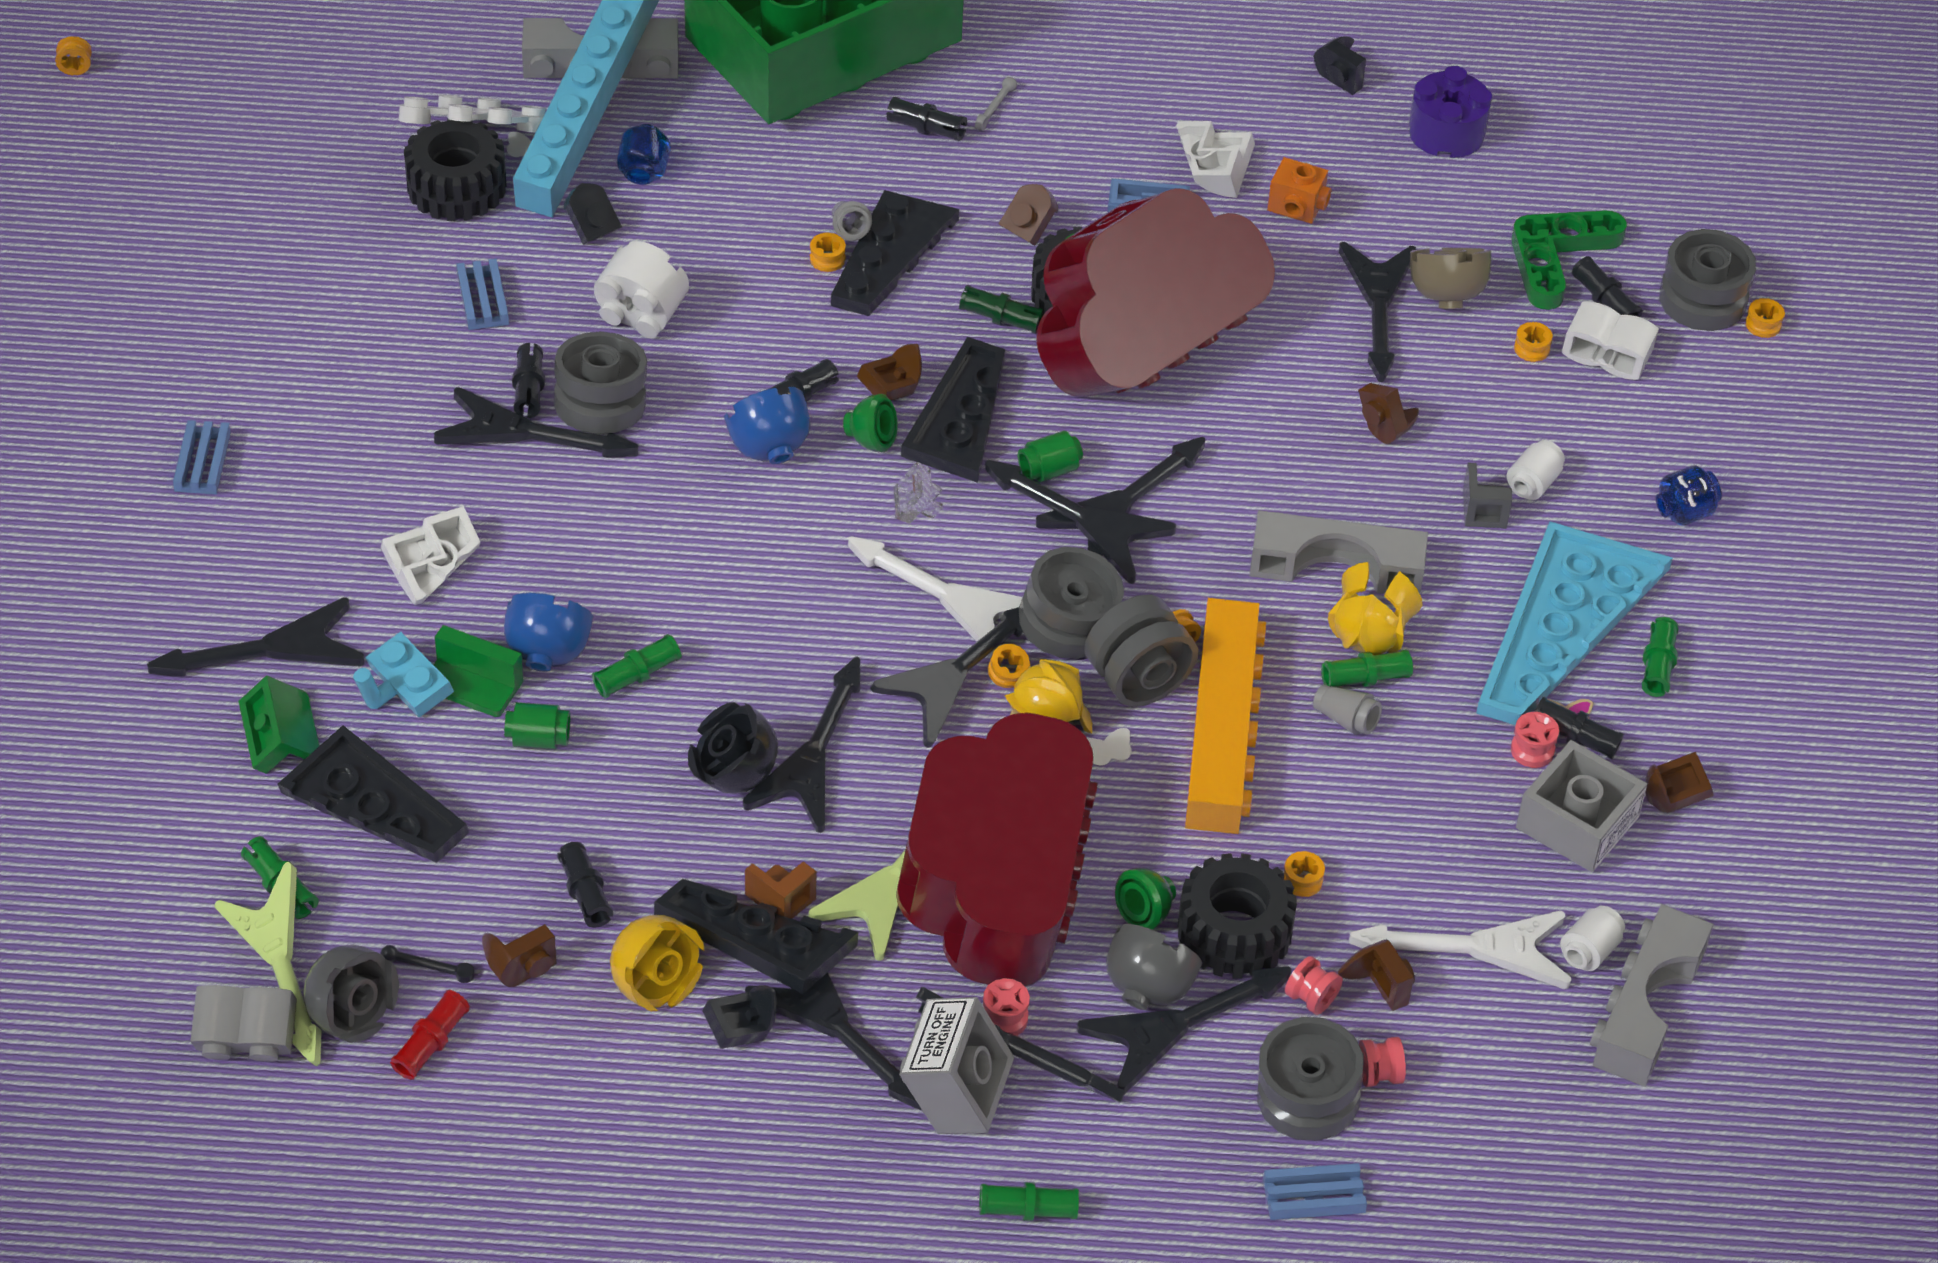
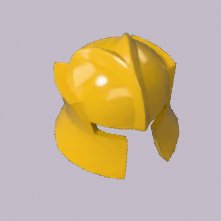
M1369 562L1358 563L1349 567L1343 573L1341 579L1342 597L1328 613V623L1332 632L1337 638L1341 639L1345 649L1351 648L1360 653L1371 652L1373 655L1398 652L1404 642L1406 623L1419 613L1423 606L1420 593L1409 578L1399 571L1384 594V597L1395 607L1396 610L1393 612L1373 594L1367 596L1357 595L1358 592L1366 591L1369 579Z
M1040 659L1039 664L1029 667L1021 674L1015 683L1013 693L1004 695L1012 708L1010 715L1034 713L1066 722L1080 720L1084 731L1092 733L1093 724L1090 712L1082 701L1083 695L1079 669L1069 664Z

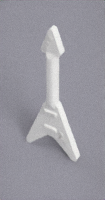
M853 536L848 539V547L867 567H872L875 564L939 598L941 604L976 642L995 627L994 621L1000 619L1004 611L1020 606L1022 600L1020 596L956 583L947 584L885 551L884 543Z
M1556 911L1477 931L1471 935L1387 931L1386 925H1378L1351 932L1348 941L1352 945L1364 948L1387 939L1395 950L1470 954L1479 960L1562 989H1568L1571 982V977L1535 948L1537 943L1563 924L1565 918L1563 911Z

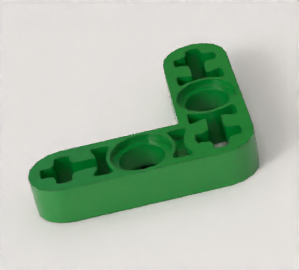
M1602 210L1524 215L1516 219L1513 226L1511 243L1530 303L1544 310L1559 307L1564 299L1566 281L1557 252L1617 248L1624 241L1627 227L1625 218L1617 212ZM1564 228L1573 229L1578 232V235H1565L1559 230ZM1533 258H1540L1545 260L1548 264L1545 266H1537L1529 262V260ZM1542 281H1546V288L1541 286Z

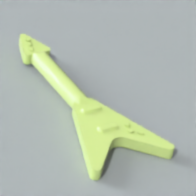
M905 850L892 866L884 867L811 908L808 917L821 921L847 917L863 918L868 926L874 957L876 960L882 961L885 957L898 910L896 891Z
M286 862L280 871L267 903L261 909L251 910L222 900L216 901L214 907L255 951L273 967L279 988L291 990L297 998L294 1022L295 1034H293L292 1044L310 1063L318 1066L321 1062L322 1031L315 1024H312L291 964L297 868L290 862Z

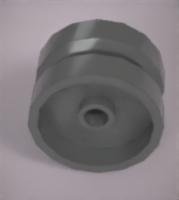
M1700 229L1688 231L1679 236L1668 250L1665 272L1660 285L1659 301L1665 313L1677 323L1695 330L1715 331L1727 329L1739 322L1747 308L1749 289L1753 284L1756 272V258L1748 245L1738 237L1723 231Z
M600 331L574 336L558 347L554 368L556 379L554 407L557 416L568 426L582 432L596 434L614 433L632 427L643 417L646 407V388L644 384L647 377V358L644 349L634 340L620 334Z
M1060 547L1047 551L1036 560L1019 606L1020 625L1023 633L1037 648L1053 656L1070 659L1086 657L1084 653L1085 640L1092 627L1107 611L1122 602L1124 596L1122 578L1110 562L1101 555L1084 548Z
M1150 594L1132 597L1120 602L1107 611L1092 627L1085 640L1084 653L1098 674L1104 677L1105 682L1119 702L1130 707H1137L1156 702L1177 689L1192 672L1197 662L1199 649L1183 625L1178 624L1176 617L1163 599Z
M1300 1017L1289 1020L1268 1033L1260 1048L1257 1103L1264 1119L1278 1132L1296 1140L1318 1141L1335 1136L1348 1127L1360 1108L1363 1053L1356 1038L1342 1025L1318 1017Z

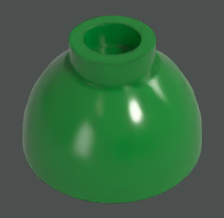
M876 394L864 398L855 406L853 412L845 414L843 419L845 434L848 437H854L861 446L874 452L888 451L896 439L898 430L897 413L893 403L884 394Z
M1134 868L1124 871L1120 874L1115 884V901L1124 920L1128 924L1142 926L1151 930L1159 926L1166 919L1170 912L1172 901L1176 897V887L1169 877L1161 876L1159 873L1146 868Z

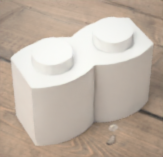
M1584 301L1581 303L1566 333L1562 353L1578 363L1589 366H1601L1604 370L1617 377L1638 380L1654 349L1659 328L1643 318L1632 315H1620L1606 305Z

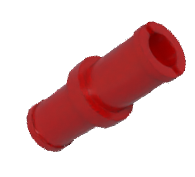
M446 990L443 994L444 996L425 1019H418L414 1024L412 1036L390 1060V1065L399 1075L406 1079L414 1080L417 1076L416 1074L435 1051H442L446 1046L448 1034L464 1014H467L470 1010L468 1001L459 993Z

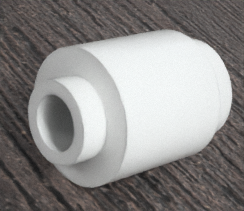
M1541 440L1529 445L1507 472V481L1512 491L1517 496L1525 499H1539L1563 470L1565 457L1562 450L1555 443L1548 440Z
M1598 906L1587 910L1561 938L1560 946L1566 961L1573 967L1584 971L1597 969L1621 943L1625 931V923L1620 914L1608 906Z

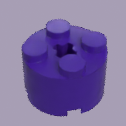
M1449 66L1444 71L1425 76L1414 87L1409 120L1411 140L1421 150L1435 156L1438 155V151L1451 152L1450 158L1465 157L1476 152L1482 146L1486 135L1492 101L1491 91L1481 81L1468 75L1467 71L1460 66Z

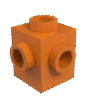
M1283 157L1270 183L1267 211L1312 224L1319 209L1326 210L1331 197L1332 188L1327 187L1329 170Z

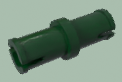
M968 284L964 288L959 303L960 310H967L991 318L992 323L1000 326L1004 322L1031 331L1034 334H1037V326L1044 315V309L1011 300V295L1001 293L1000 296Z

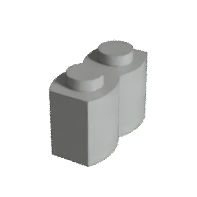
M219 985L197 986L190 1042L196 1050L202 1051L203 1057L208 1059L227 1060L231 1058V1053L246 1052L250 1053L249 1058L262 1062L277 1061L278 1055L291 1054L297 998L291 990L280 988H239Z

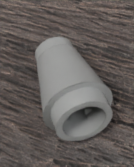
M840 201L832 209L833 227L841 238L855 241L863 238L869 232L872 225V216L864 204L856 201ZM847 213L851 214L849 219L843 221Z
M1325 684L1318 688L1313 700L1314 709L1321 711V713L1354 735L1360 733L1370 734L1377 726L1382 712V705L1374 699L1373 694L1330 687Z

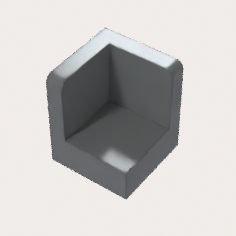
M1477 463L1467 464L1463 486L1464 525L1467 527L1507 529L1512 504V488L1478 484Z

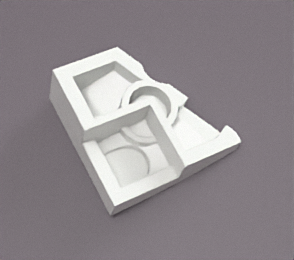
M1178 121L1176 127L1195 183L1214 194L1237 198L1255 146L1252 132H1215L1212 121Z
M464 506L424 518L422 527L382 539L381 549L394 575L414 605L423 603L480 546L479 537Z

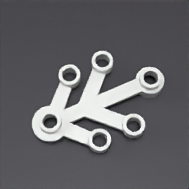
M439 95L438 107L428 106L427 98L404 97V104H400L399 121L413 124H430L431 114L448 115V119L454 121L487 120V122L495 124L517 123V130L536 133L545 115L546 108L523 105L522 112L514 111L508 108H501V100L493 98H478L477 108L462 105V97L453 95Z

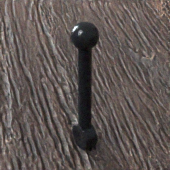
M393 945L384 946L380 952L386 960L391 962L397 960L456 975V979L461 983H468L474 978V967L469 963H460L458 966L399 952Z

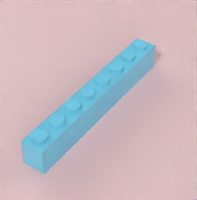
M659 0L601 1L513 177L516 207L553 218Z

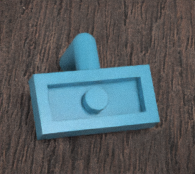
M401 631L365 657L370 668L384 683L377 687L370 670L367 668H360L353 675L356 685L370 709L380 708L397 695L418 718L454 692L448 679Z

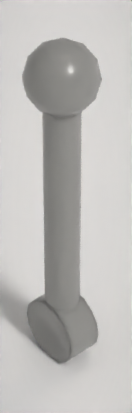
M1006 77L1003 80L1002 89L986 111L978 115L975 129L984 131L989 118L1008 92L1016 89L1017 81L1013 77Z

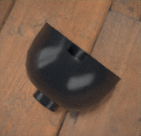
M729 702L715 709L701 722L697 731L702 736L698 741L697 747L690 744L688 750V766L696 778L723 793L736 794L755 788L768 777L774 767L778 754V739L770 722L759 711L746 703L744 706H740L736 702Z

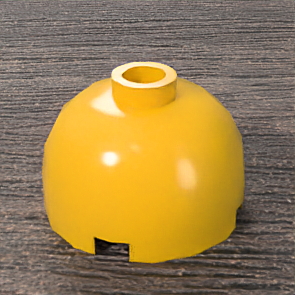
M666 915L643 916L627 925L613 944L610 956V969L613 980L623 995L651 1012L658 1011L656 1008L661 1007L666 1002L672 1008L680 1004L692 992L701 976L703 965L698 963L699 949L704 951L703 941L696 930Z

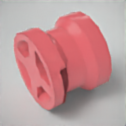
M1528 712L1521 715L1515 725V736L1510 748L1512 756L1518 763L1526 767L1540 768L1548 765L1553 760L1556 749L1555 744L1559 735L1557 722L1551 716L1541 712Z
M1308 956L1292 972L1285 986V993L1293 1000L1300 998L1306 1002V1007L1314 1015H1319L1336 998L1342 986L1343 978L1336 972H1326L1321 968L1319 960L1313 956Z
M1007 978L990 983L984 991L983 1006L992 1022L1006 1033L1016 1036L1025 1030L1028 1024L1030 1001L1027 988L1021 982Z
M1389 1037L1384 1043H1375L1370 1039L1360 1040L1359 1046L1363 1053L1362 1083L1365 1087L1376 1086L1379 1081L1388 1080L1392 1084L1404 1083L1406 1063L1403 1045L1399 1037Z

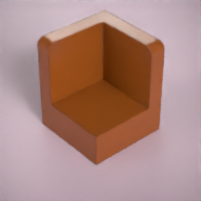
M804 861L791 872L786 871L780 865H774L767 872H764L753 863L745 869V895L757 905L762 902L778 907V915L793 919L816 900L817 871Z

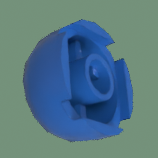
M788 387L791 394L779 395L777 388L767 389L752 394L734 404L735 414L730 417L726 412L724 420L735 447L743 455L751 459L769 461L770 464H780L790 460L794 456L793 452L800 448L807 438L810 429L808 407L801 390L796 387Z
M530 592L515 594L512 596V600L508 601L504 619L506 642L512 650L522 653V659L526 660L525 665L533 670L550 671L552 666L565 665L578 658L584 651L589 639L594 616L587 608L569 600L567 608L554 604L555 596Z

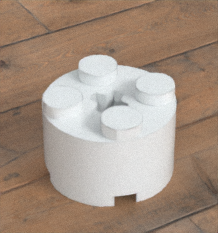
M631 241L627 247H622L621 245L594 284V294L601 306L599 310L601 318L614 326L623 323L636 328L646 338H655L664 329L689 290V280L681 266L676 271L668 263L671 256L652 244L642 241Z

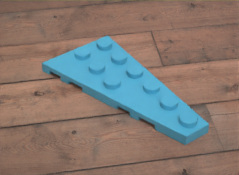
M1549 521L1481 694L1476 713L1516 725L1521 715L1533 712L1542 697H1547L1670 570L1673 558Z

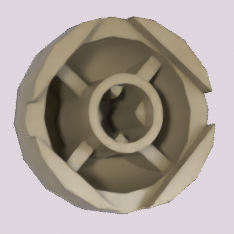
M1450 247L1434 251V254H1430V248L1410 251L1412 281L1417 291L1424 297L1438 300L1439 308H1463V300L1478 296L1485 289L1490 279L1491 250L1484 251L1482 248Z

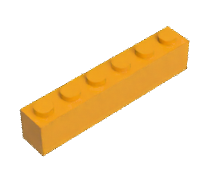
M1216 598L1207 599L1185 829L1239 834L1241 816L1250 817L1252 790H1244V781L1253 782L1255 756L1247 755V747H1256L1258 721H1250V713L1258 714L1261 688L1253 687V680H1261L1264 654H1255L1256 647H1264L1266 621H1258L1260 603Z

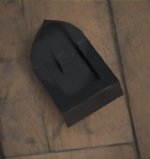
M1341 36L1330 40L1320 47L1313 55L1314 62L1322 77L1354 95L1363 87L1366 58L1350 49L1354 43L1353 38Z
M579 184L570 192L564 202V210L567 211L583 245L622 227L604 188L597 184Z
M759 985L753 987L747 993L707 1001L702 1011L720 1049L766 1039L776 1020L777 996L775 989L766 985Z

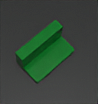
M442 625L435 635L437 660L433 665L448 679L454 690L445 699L493 717H500L524 682L522 653Z
M266 675L238 701L253 769L267 774L289 753L306 759L320 746L309 697L305 691Z

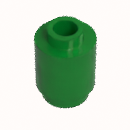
M1063 430L1027 442L1025 448L1018 450L1017 458L1024 476L1038 482H1043L1078 470L1079 460L1083 459V450L1076 436L1071 437L1067 431Z
M516 702L514 711H506L504 735L507 738H512L513 747L556 750L557 745L568 746L571 725L570 710H560L559 705Z

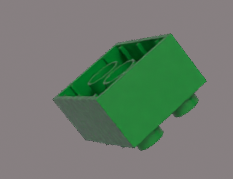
M684 0L685 37L769 125L778 120L793 118L802 110L843 92L855 91L864 86L866 82L907 64L922 62L930 54L962 41L964 0Z

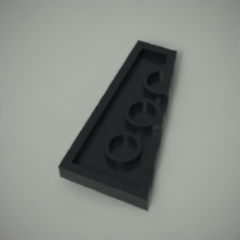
M884 190L871 215L872 225L869 232L858 240L831 293V306L870 316L897 287L898 279L905 272L910 273L918 265L919 257L927 248L932 250L941 240V234L947 227L952 229L959 221V209Z
M970 337L966 338L902 443L901 457L978 483L1003 370L1005 349Z
M344 725L277 784L281 794L435 863L469 834L468 827L464 821Z
M683 878L654 902V915H666L696 930L701 940L706 944L801 994H804L858 946L859 932L844 927L840 933L821 928V920L808 916H803L800 921L778 915V907L762 902L759 905L749 906L738 903V896Z

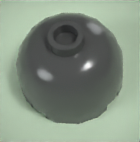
M1123 924L1121 929L1118 927L1106 958L1107 973L1114 986L1123 992L1121 999L1128 1005L1140 1010H1147L1149 1004L1160 1007L1178 1002L1187 994L1203 963L1200 957L1181 943H1179L1177 950H1175L1170 945L1164 943L1166 935L1138 925Z
M346 945L332 948L316 960L305 979L303 998L306 1010L314 1023L324 1032L349 1043L364 1041L383 1027L384 1023L377 1021L384 1015L386 1008L393 1011L396 1005L399 990L397 970L394 964L386 960L382 954L366 947Z

